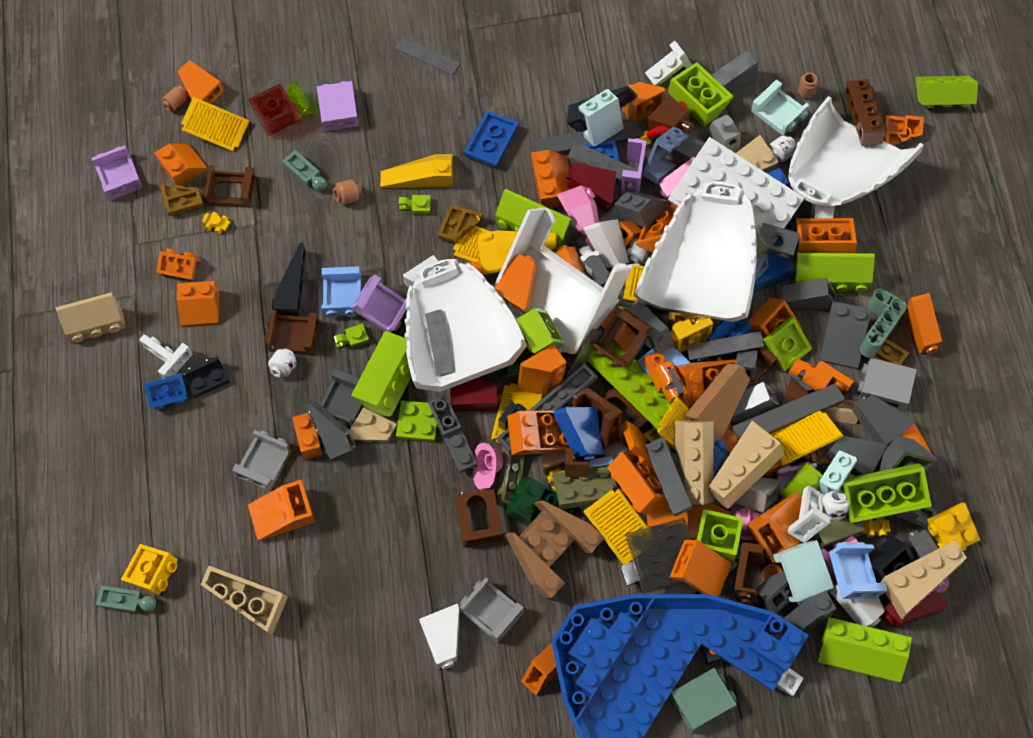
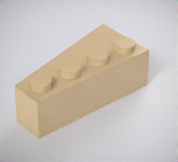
M761 135L736 153L765 173L776 170L779 164Z
M751 421L709 487L713 497L729 509L784 456L781 443L755 422Z
M955 540L885 576L880 583H886L888 591L885 593L900 618L903 619L960 567L967 557Z
M208 566L201 583L207 590L263 630L273 635L288 596Z

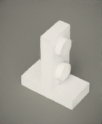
M676 41L669 45L673 51L645 72L655 86L662 84L683 66L686 69L692 66L690 60Z
M144 334L139 339L145 349L165 362L158 370L162 378L175 375L193 355L190 348L184 343L173 352L167 346L163 348L160 345L161 343L154 337L149 338Z
M809 485L803 489L799 519L788 528L790 535L804 543L830 524L831 518L822 512L824 494Z

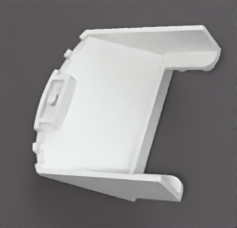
M546 207L530 209L526 212L494 288L519 253L523 256L526 254L531 256L535 260L534 263L538 269L530 310L534 308L547 310L565 342L564 345L557 348L559 353L577 354L584 345L592 328L597 329L619 302L617 297L632 268L625 263L616 264L604 288L544 246L545 241L548 239V234L555 223V217ZM504 300L515 320L525 314Z

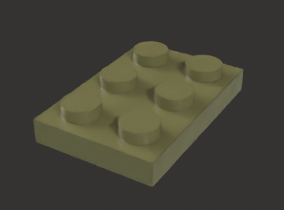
M608 466L589 468V477H565V472L553 473V482L559 508L568 509L589 506L609 491L613 490L616 492V481L612 479L611 473L607 468Z

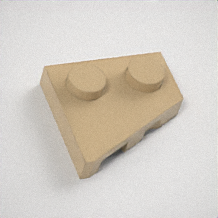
M363 407L350 428V433L353 440L388 443L397 429V424Z

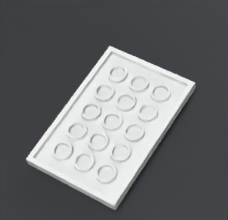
M711 137L708 138L668 198L669 202L678 207L689 193L693 194L702 188L703 184L714 181L732 183L740 187L750 200L754 212L755 227L759 233L763 223L785 228L804 200L803 196ZM778 237L772 239V244L775 243Z

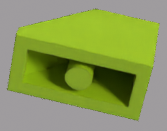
M805 462L779 493L788 498L798 491L802 497L803 489L808 485L817 489L823 475Z

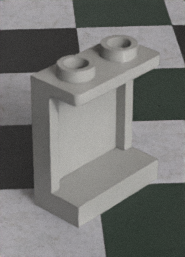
M870 358L868 364L864 363L861 374L865 376L863 381L860 380L857 392H861L860 397L874 395L880 400L898 404L897 409L905 411L909 405L917 369Z
M254 430V439L240 465L235 464L232 471L237 478L271 491L292 450L286 440L282 438L277 440L265 431L258 432Z
M486 577L483 581L479 580L475 584L474 591L470 596L466 595L461 600L460 612L495 642L499 643L523 615L524 607L518 602L515 604L492 585Z

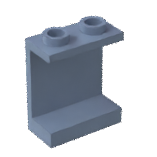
M672 127L656 139L642 175L658 184L675 170L676 164L665 158L667 150L671 152L688 138V135L683 133L682 130Z

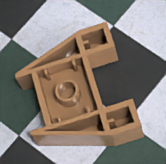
M537 501L534 504L542 512L519 537L514 532L507 533L505 536L530 584L544 598H552L565 582L550 569V566L572 542L583 553H592L603 541L604 537L591 524L545 501Z

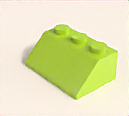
M697 62L672 78L668 93L677 102L683 101L689 113L704 127L715 120L733 99V95Z
M970 76L916 77L918 102L924 105L923 107L933 108L935 105L952 107L955 104H959L960 107H970L971 104H977L978 82Z

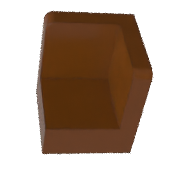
M566 449L565 477H589V460L574 459V449Z

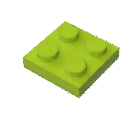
M793 317L787 319L763 339L767 348L778 358L776 363L781 371L789 369L798 358L801 359L812 349L796 319Z
M401 400L396 439L435 442L437 424L429 404Z

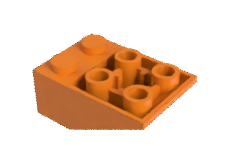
M737 360L675 365L678 375L688 392V397L682 402L687 407H692L727 364L737 365Z
M517 411L507 416L512 455L540 454L571 449L553 411Z
M302 480L282 485L248 504L258 541L316 523Z
M798 491L747 523L758 544L764 546L766 557L773 563L775 562L773 554L797 546L801 542L788 533L789 526L799 519L802 497Z

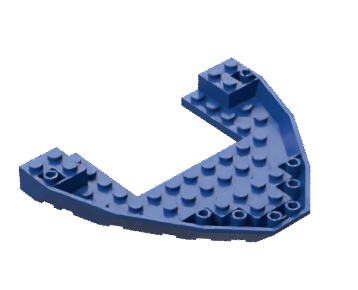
M631 594L574 606L552 639L551 644L563 702L578 737L643 738L700 645L773 691L782 675L788 671L809 635L772 611L709 594Z

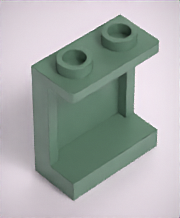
M715 668L672 691L670 694L672 702L691 733L736 707L735 702L737 699L731 690H727L724 685L726 681L721 672L717 673Z

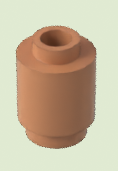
M809 72L801 77L798 93L804 98H811L816 93L818 78L814 73Z
M179 85L162 98V104L168 111H176L187 101L189 95Z

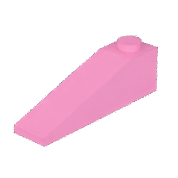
M581 185L562 192L557 196L569 217L572 216L576 219L578 231L587 236L584 227L599 223L596 203L593 199L595 197L593 191ZM587 236V238L585 239L586 243L590 246L592 251H595Z

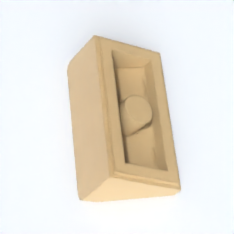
M844 400L843 403L821 412H825L835 422L856 424L858 420L851 410L856 403L851 400Z

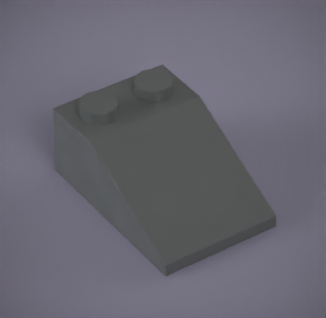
M835 301L832 302L820 355L821 361L858 369L861 358L859 348L866 336L871 309Z

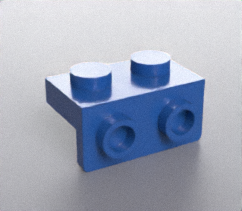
M722 320L707 338V341L748 334L753 327L750 322Z
M182 373L144 383L149 401V409H162L169 403L174 405L181 404L188 397Z

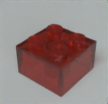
M280 83L249 98L252 111L268 136L300 121L296 107Z

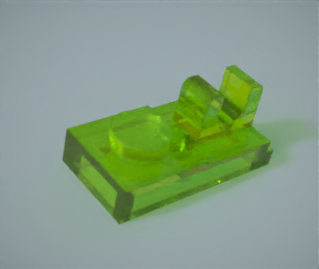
M290 81L285 95L299 118L304 119L306 114L314 113L316 105L311 106L312 99L305 97L303 90L296 81Z

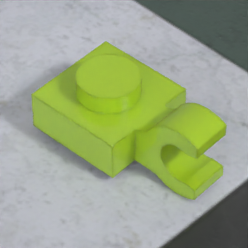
M412 195V200L400 197L399 210H412V214H430V195Z
M363 323L345 329L346 334L334 336L337 348L350 344L352 349L369 343Z

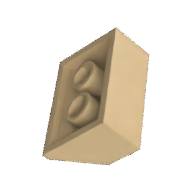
M112 292L56 307L63 331L70 343H79L84 339L97 338L102 334L115 333L126 328L122 308Z

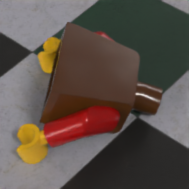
M667 96L647 118L649 131H644L643 136L639 139L647 141L646 145H648L653 138L662 136L672 127L690 134L694 124L689 122V110L683 101L676 102Z

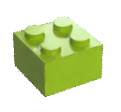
M534 308L516 319L522 335L527 340V348L531 353L537 354L552 344L556 349L565 344L547 310Z
M703 509L696 540L733 564L737 554L744 518Z

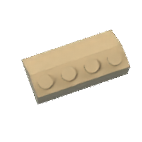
M675 420V459L691 504L704 505L714 502V497L709 487L714 480L713 421Z

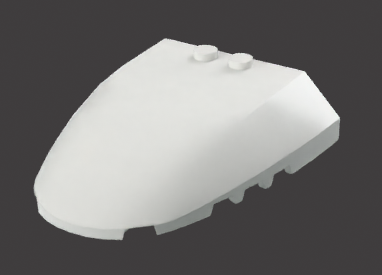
M828 96L810 119L806 130L804 129L791 160L788 178L793 190L803 196L806 201L823 206L842 205L852 202L889 182L922 152L924 144L920 143L916 148L903 150L883 141V144L861 146L855 126L842 119L832 105L831 97Z
M709 182L703 184L702 188L693 194L689 193L673 213V219L668 226L664 227L661 239L655 243V250L645 264L634 295L638 300L660 310L734 322L748 318L753 295L757 261L754 212L750 200L740 187L729 182Z
M456 259L437 261L423 268L417 274V279L413 286H409L406 300L405 338L407 341L406 352L409 368L416 388L437 392L447 390L512 365L527 345L522 332L503 298L498 295L495 288L486 281L485 277L469 263L467 265L458 263ZM441 309L454 372L437 376L425 313Z

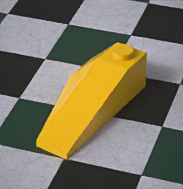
M434 154L381 171L380 187L381 189L453 187V154Z
M497 230L479 234L478 249L484 275L501 271L518 231ZM549 233L548 239L544 243V246L552 250L557 245L556 233Z

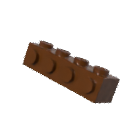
M868 79L847 81L845 97L861 146L883 144L884 136L887 135V127L883 125L882 112L878 110V100L874 98L873 86H870Z

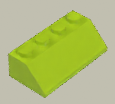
M505 189L495 215L496 224L504 230L518 231L528 210L545 206ZM547 208L555 217V223L549 233H556L557 235L556 248L551 250L557 252L556 249L566 245L571 237V218Z
M798 253L794 264L793 284L827 278L837 292L856 291L863 293L869 291L873 282L875 254Z
M384 331L351 394L352 398L380 416H392L412 377L406 352V338Z
M920 464L849 477L845 479L840 487L841 492L846 495V499L850 502L847 512L850 523L932 507L925 469Z
M828 617L824 625L817 663L901 683L909 658L912 637Z

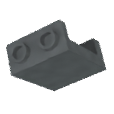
M334 369L331 374L332 381L320 405L345 427L351 428L363 407L361 403L351 397L360 378Z

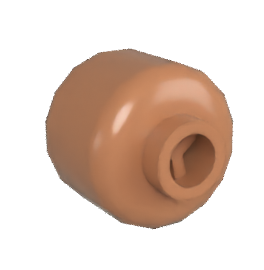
M352 179L338 182L335 188H333L336 202L342 205L357 202L361 194L360 185L356 184Z

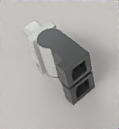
M589 245L580 248L579 254L581 257L579 259L586 276L604 288L610 274L602 262L598 250L592 251Z

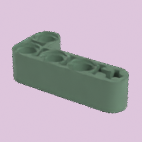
M876 289L867 305L872 313L879 316L859 348L860 353L867 358H872L878 353L900 322L907 308L903 300L883 289Z

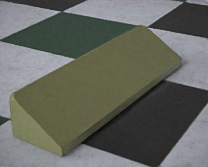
M503 447L502 456L504 462L498 475L495 499L498 506L507 507L522 479L525 455L509 454Z

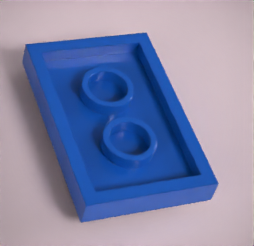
M486 110L464 151V156L497 168L519 127V122Z

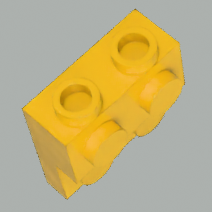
M710 317L699 319L693 325L689 319L684 322L678 321L675 323L670 331L675 342L673 346L680 353L687 351L686 345L699 343L704 340L707 341L713 328V322Z
M965 503L957 504L927 519L929 523L928 530L935 538L938 549L956 540L961 550L964 551L967 546L980 541Z
M139 544L121 580L144 591L160 595L161 591H164L168 586L167 579L170 574L177 569L178 559L168 552Z

